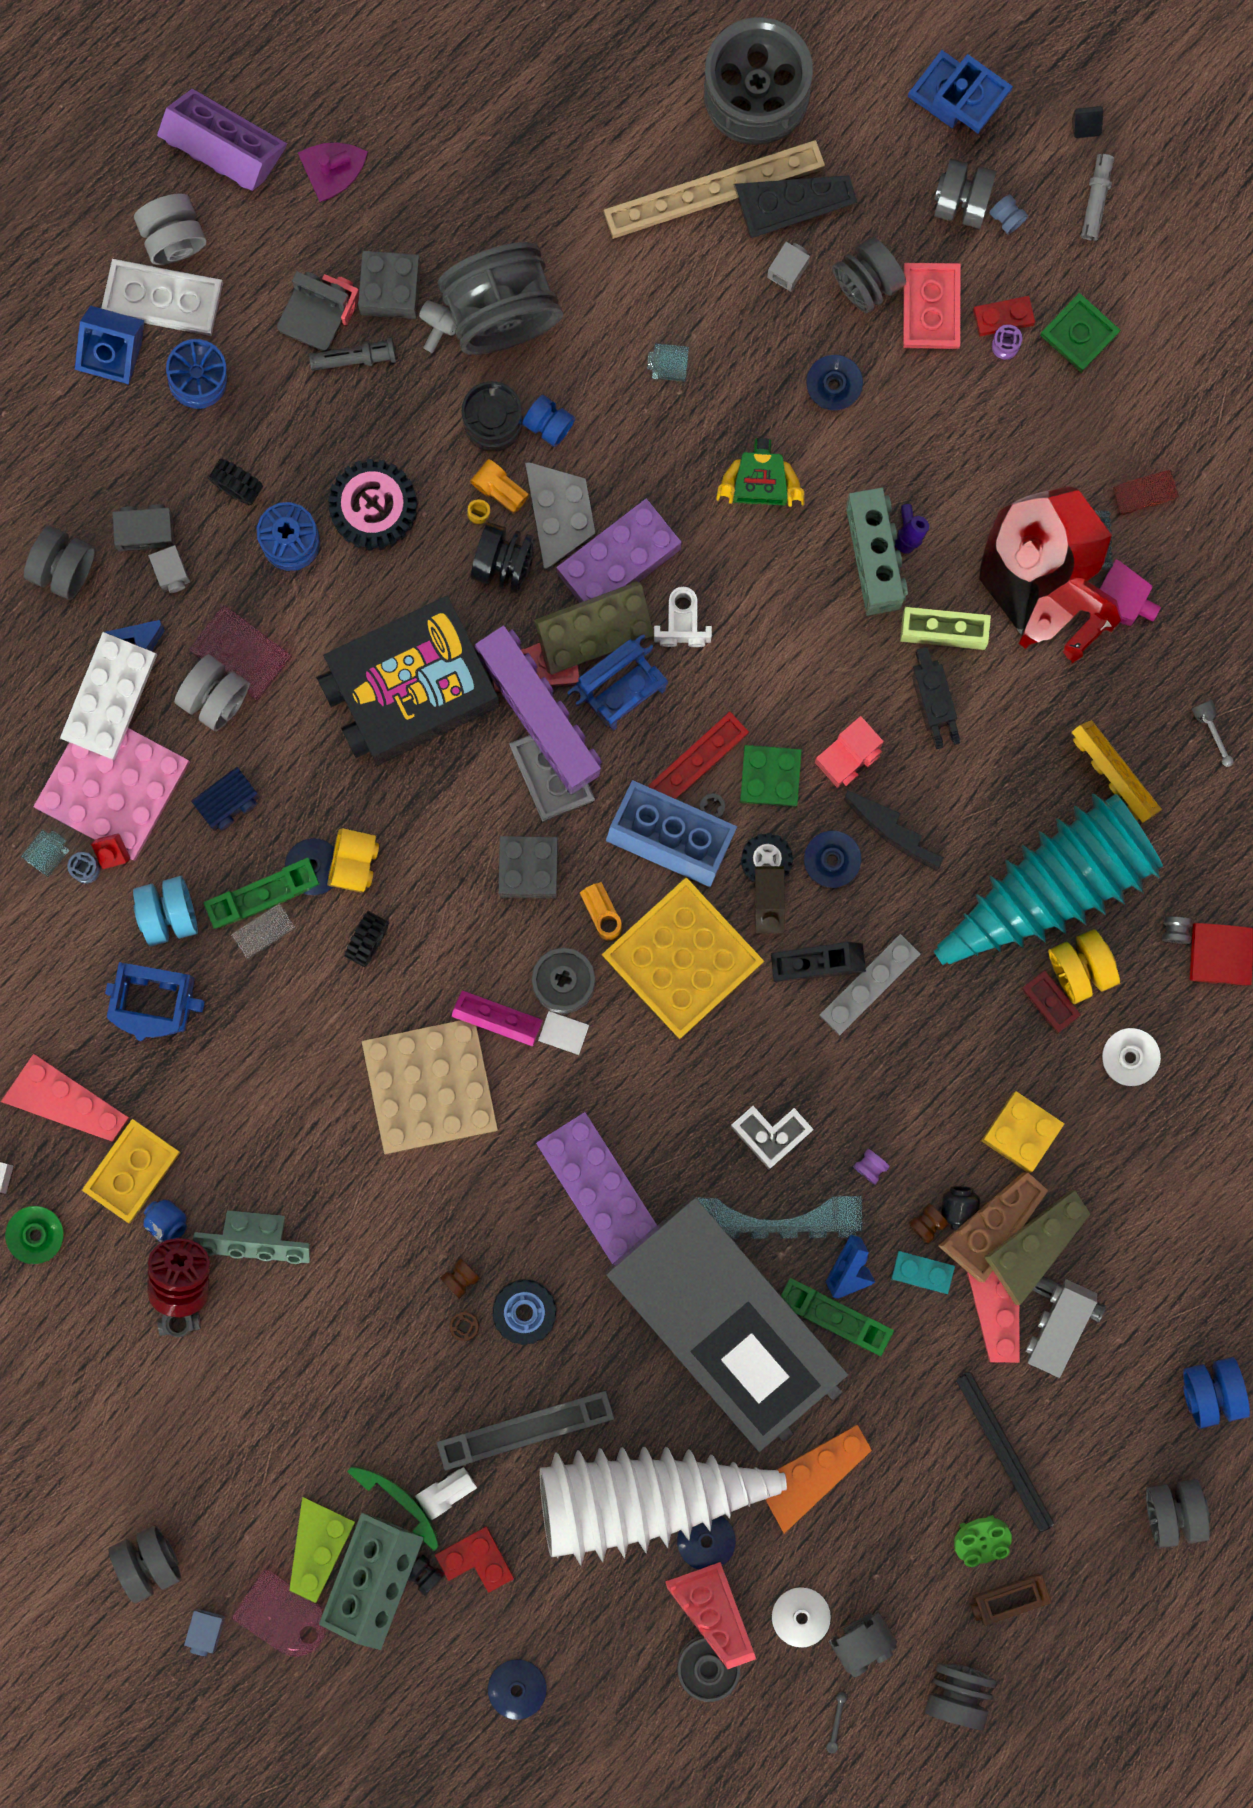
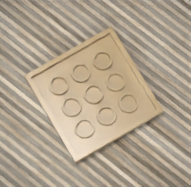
M460 1020L362 1041L385 1155L498 1131L476 1025Z

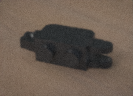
M928 647L917 649L915 654L918 665L913 666L914 673L912 678L926 729L931 731L936 749L943 748V739L939 731V727L948 726L949 736L953 745L960 744V737L956 726L958 718L943 665H939L938 660H931Z

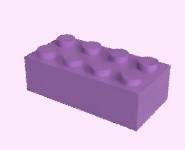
M646 498L557 566V575L579 603L636 581L640 582L679 552L682 542Z

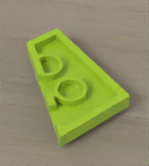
M302 1497L289 1590L317 1603L355 1522Z

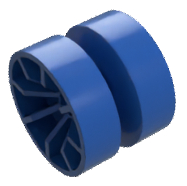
M190 339L178 344L169 354L166 363L168 385L172 395L178 402L190 408L201 409L207 408L220 400L227 387V370L224 356L215 345L201 339Z
M1234 1357L1213 1362V1379L1204 1364L1183 1369V1388L1186 1403L1199 1429L1219 1425V1407H1221L1224 1416L1229 1422L1249 1417L1250 1408L1247 1391L1240 1368Z

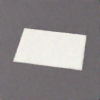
M548 1011L538 1041L579 1055L589 1025Z

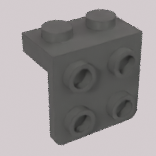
M296 271L292 280L294 291L277 324L278 331L325 352L329 349L342 323L341 316L349 301V296L346 290L337 284L331 283L329 286L320 282L321 279L313 273L305 272V274Z

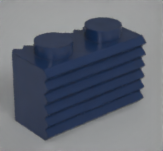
M236 767L191 802L214 831L218 828L223 831L234 823L233 817L242 811L245 814L251 811L258 804L256 800L260 796L239 768Z

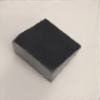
M1103 107L1077 108L1072 117L1074 137L1086 138L1101 135Z

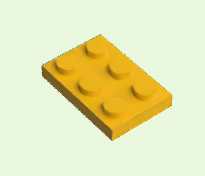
M132 1119L82 1191L130 1224L181 1152Z

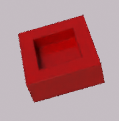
M119 833L95 839L91 843L102 869L125 864L131 859Z

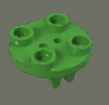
M990 1515L987 1518H979L967 1524H959L960 1530L954 1538V1548L958 1557L964 1561L966 1566L975 1567L995 1559H1004L1009 1555L1012 1534L1008 1525L1002 1520Z

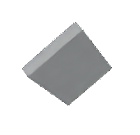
M530 735L509 743L542 823L595 801L589 784L570 795Z

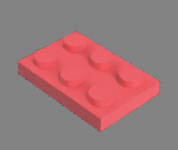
M904 263L903 273L907 282L903 286V348H960L961 264Z

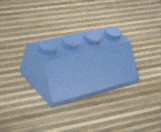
M632 780L609 828L606 841L711 887L737 826Z

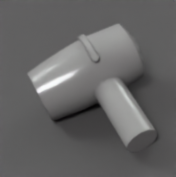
M430 300L426 301L419 316L432 326L433 329L423 349L433 353L443 333L452 336L455 334L457 326L450 307H445Z

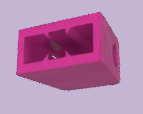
M1116 559L1106 575L1100 590L1117 600L1122 617L1120 623L1132 626L1138 614L1153 622L1161 609L1159 605L1147 600L1153 588L1152 585Z

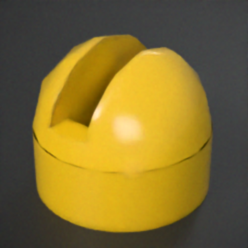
M473 500L467 509L469 520L473 524L478 525L485 523L490 516L489 504L484 500Z

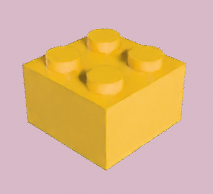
M1015 1091L981 1139V1142L1024 1171L1031 1173L1064 1126V1123Z

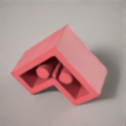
M860 716L839 734L838 739L816 758L815 764L837 788L842 783L848 786L859 776L856 772L864 764L868 768L880 758L882 753L880 749L884 741Z

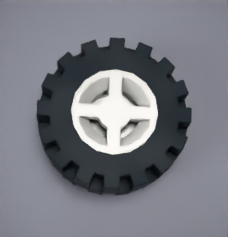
M761 833L754 838L752 837L745 845L741 855L743 872L752 882H755V866H784V878H786L793 863L792 850L786 840H783L779 835H772V833Z

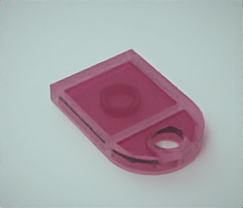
M265 1568L232 1619L285 1655L299 1657L313 1652L322 1643L326 1634V1628L319 1625L323 1615L322 1608L317 1603L289 1590V1583ZM306 1626H311L317 1631V1639L312 1643L305 1642L301 1637V1631Z

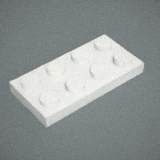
M103 632L60 739L115 760L157 654Z

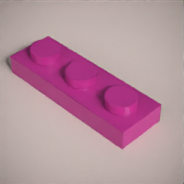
M463 990L451 1016L533 1046L543 1022L542 1019Z

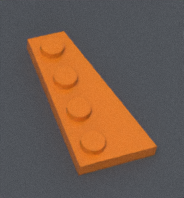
M858 1425L849 1428L776 1469L779 1473H785L787 1490L765 1500L784 1534L872 1451Z

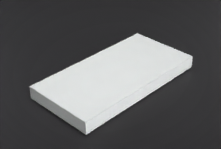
M112 259L101 309L142 319L146 324L212 336L223 281Z

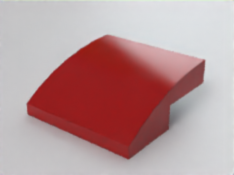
M1193 923L1189 981L1242 986L1251 985L1253 928Z

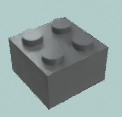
M372 251L362 252L358 300L360 315L417 319L421 271L419 255Z
M500 836V898L557 899L558 838Z

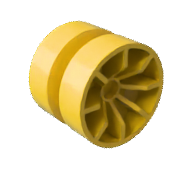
M1095 929L1076 937L1078 954L1067 941L1048 950L1055 974L1064 992L1073 1004L1092 997L1090 979L1101 992L1120 984L1114 956L1107 943L1104 942Z

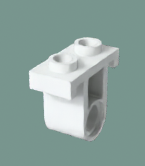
M678 587L673 590L669 598L668 631H660V626H654V642H660L662 647H675L677 643H688L690 647H704L705 643H711L712 626H706L705 632H697V596L694 591L688 587ZM679 598H687L691 605L683 610L679 609L675 602Z

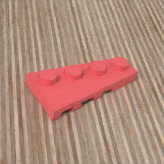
M35 1054L32 1055L1 1101L2 1103L112 1142L116 1140L130 1119Z
M992 1271L985 1282L977 1281L967 1272L989 1362L1020 1363L1019 1305H1015L994 1271Z

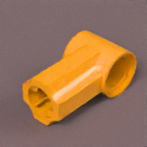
M490 459L483 464L470 480L477 490L487 497H493L512 514L519 511L529 497L526 491L509 479L506 472Z
M602 882L588 886L579 892L597 929L598 935L605 941H614L619 938L622 933L621 919ZM613 920L617 923V927L613 932H605L601 929L603 922Z

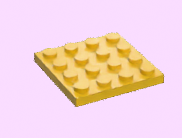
M687 877L602 954V957L679 1040L764 963V960Z

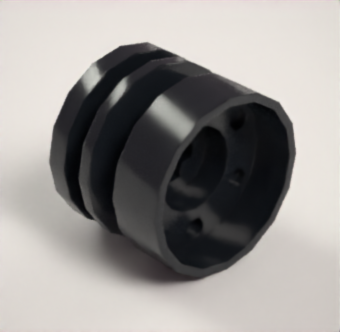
M487 522L474 557L471 580L489 585L495 574H499V587L504 589L509 578H512L510 591L518 593L521 585L527 579L532 565L535 537L527 534L521 546L519 545L521 532L516 531L510 542L505 541L506 527Z

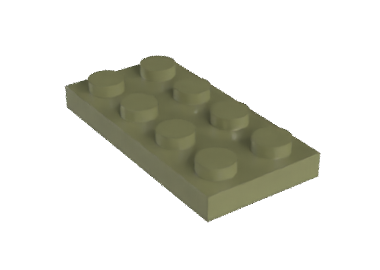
M638 581L534 620L546 669L551 675L615 651L630 639L634 641L641 635H645V639L654 636L643 587Z

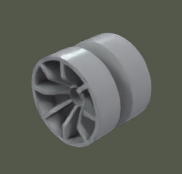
M171 194L157 198L142 206L134 214V220L140 235L147 238L144 245L153 264L165 265L178 262L196 254L206 245L205 235L200 223L194 221L196 213L189 196L186 194Z
M208 654L187 675L176 694L174 702L189 714H194L201 709L199 721L216 732L239 710L249 690L250 683L235 672H231L223 678L226 666Z

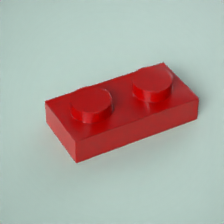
M1029 296L980 305L973 309L979 337L995 334L1003 325H1013L1019 329L1034 326L1035 324Z

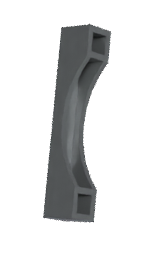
M605 1390L443 1439L437 1442L444 1470L446 1471L529 1444L614 1420L615 1418L607 1391Z

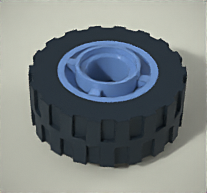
M521 1279L507 1284L500 1290L493 1304L492 1316L496 1329L504 1338L512 1343L526 1345L537 1343V1341L546 1337L555 1323L557 1309L553 1296L544 1285L534 1280ZM521 1304H528L533 1309L532 1317L527 1320L520 1319L516 1314L517 1307Z

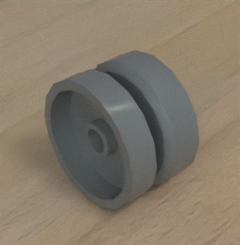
M564 947L550 950L541 956L534 966L531 979L535 996L541 1005L551 1012L559 1014L574 1013L585 1007L594 994L596 984L593 966L586 956L577 950ZM567 977L570 982L561 987L559 979Z

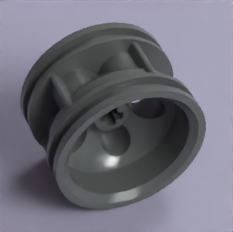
M747 18L725 28L711 44L705 63L704 103L714 125L729 138L750 145L776 142L796 129L807 111L813 75L812 58L806 43L790 26L771 18ZM751 53H763L767 57L766 64L759 69L752 67L748 62V56ZM727 70H734L740 75L741 81L737 85H729L722 79L721 75ZM783 70L790 72L794 78L789 84L780 86L775 83L774 76L777 72ZM757 83L758 87H762V89L757 90V87L753 86V84ZM743 100L750 105L751 109L750 111H745L734 106L733 103ZM769 101H778L782 104V107L770 112L764 109V105Z
M519 242L494 247L460 261L441 275L438 280V287L443 293L444 303L450 307L457 326L455 333L460 340L459 344L464 353L480 355L511 348L538 337L550 330L562 319L563 311L558 304L557 295L550 291L544 274L546 265L543 258H541V251L537 244Z

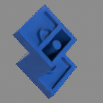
M941 50L909 91L908 97L952 129L960 120L979 134L1012 91L1013 86L967 54L960 63Z

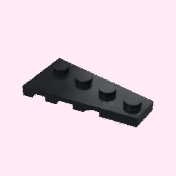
M849 175L733 184L750 238L858 203Z

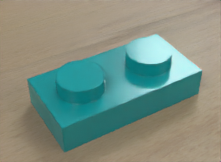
M898 1251L891 1280L948 1294L955 1266Z

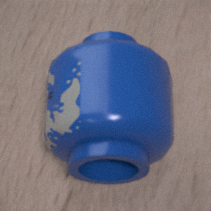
M170 1200L154 1201L144 1211L146 1216L143 1225L159 1242L180 1238L187 1229L185 1213Z

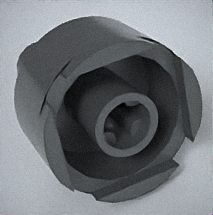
M878 1610L875 1611L874 1615L869 1613L843 1628L844 1636L839 1638L835 1634L828 1641L846 1672L851 1673L853 1678L867 1671V1666L874 1660L881 1663L893 1655L892 1651L897 1648V1640Z

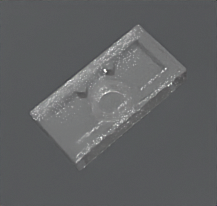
M279 903L231 934V936L248 960L296 928Z

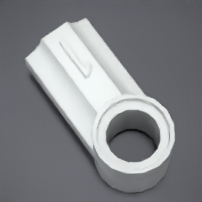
M462 1467L447 1476L443 1481L435 1482L415 1495V1498L431 1521L450 1509L453 1503L475 1490L477 1486L465 1467Z

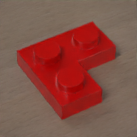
M487 1526L435 1554L448 1581L475 1567L488 1593L514 1579Z

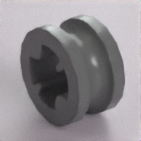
M714 793L704 796L700 802L699 809L706 812L704 808L708 806V801L714 800V804L717 801L720 806L717 808V813L713 814V816L721 818L725 811L723 798Z

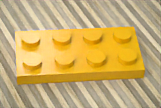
M1092 720L1079 725L1072 731V734L1075 736L1073 741L1082 752L1087 751L1093 759L1091 764L1100 775L1105 774L1111 782L1109 787L1112 792L1119 797H1123L1128 804L1127 808L1136 820L1140 819L1144 823L1162 810Z

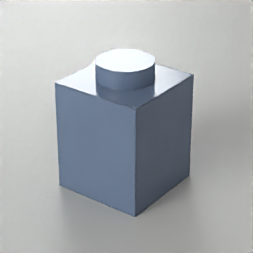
M198 1608L194 1610L184 1646L191 1647L190 1652L200 1656H207L208 1652L214 1653L217 1649L226 1616Z

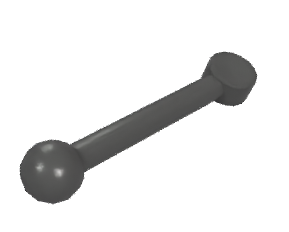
M838 1692L836 1695L838 1704L831 1740L826 1745L827 1751L831 1754L836 1753L838 1750L836 1740L843 1704L848 1699L845 1692Z

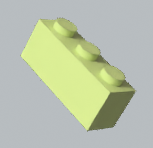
M905 607L902 614L900 642L985 650L989 641L991 615Z

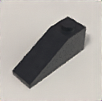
M843 942L771 953L774 982L866 972L863 943Z

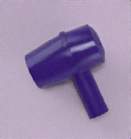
M905 504L901 506L903 527L898 530L895 547L900 552L909 554L922 544L929 530V523L921 516L913 517L912 505Z

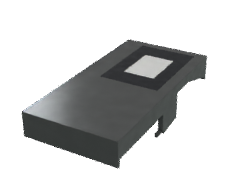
M694 1194L605 1270L606 1276L759 1452L776 1437H779L784 1443L791 1438L794 1433L788 1427L826 1394L834 1400L843 1393L837 1385L848 1376L847 1372Z

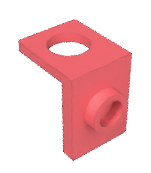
M324 274L322 278L323 283L329 286L331 283L343 287L350 298L341 316L343 325L348 326L358 304L359 289L353 287V283L343 277L335 279Z

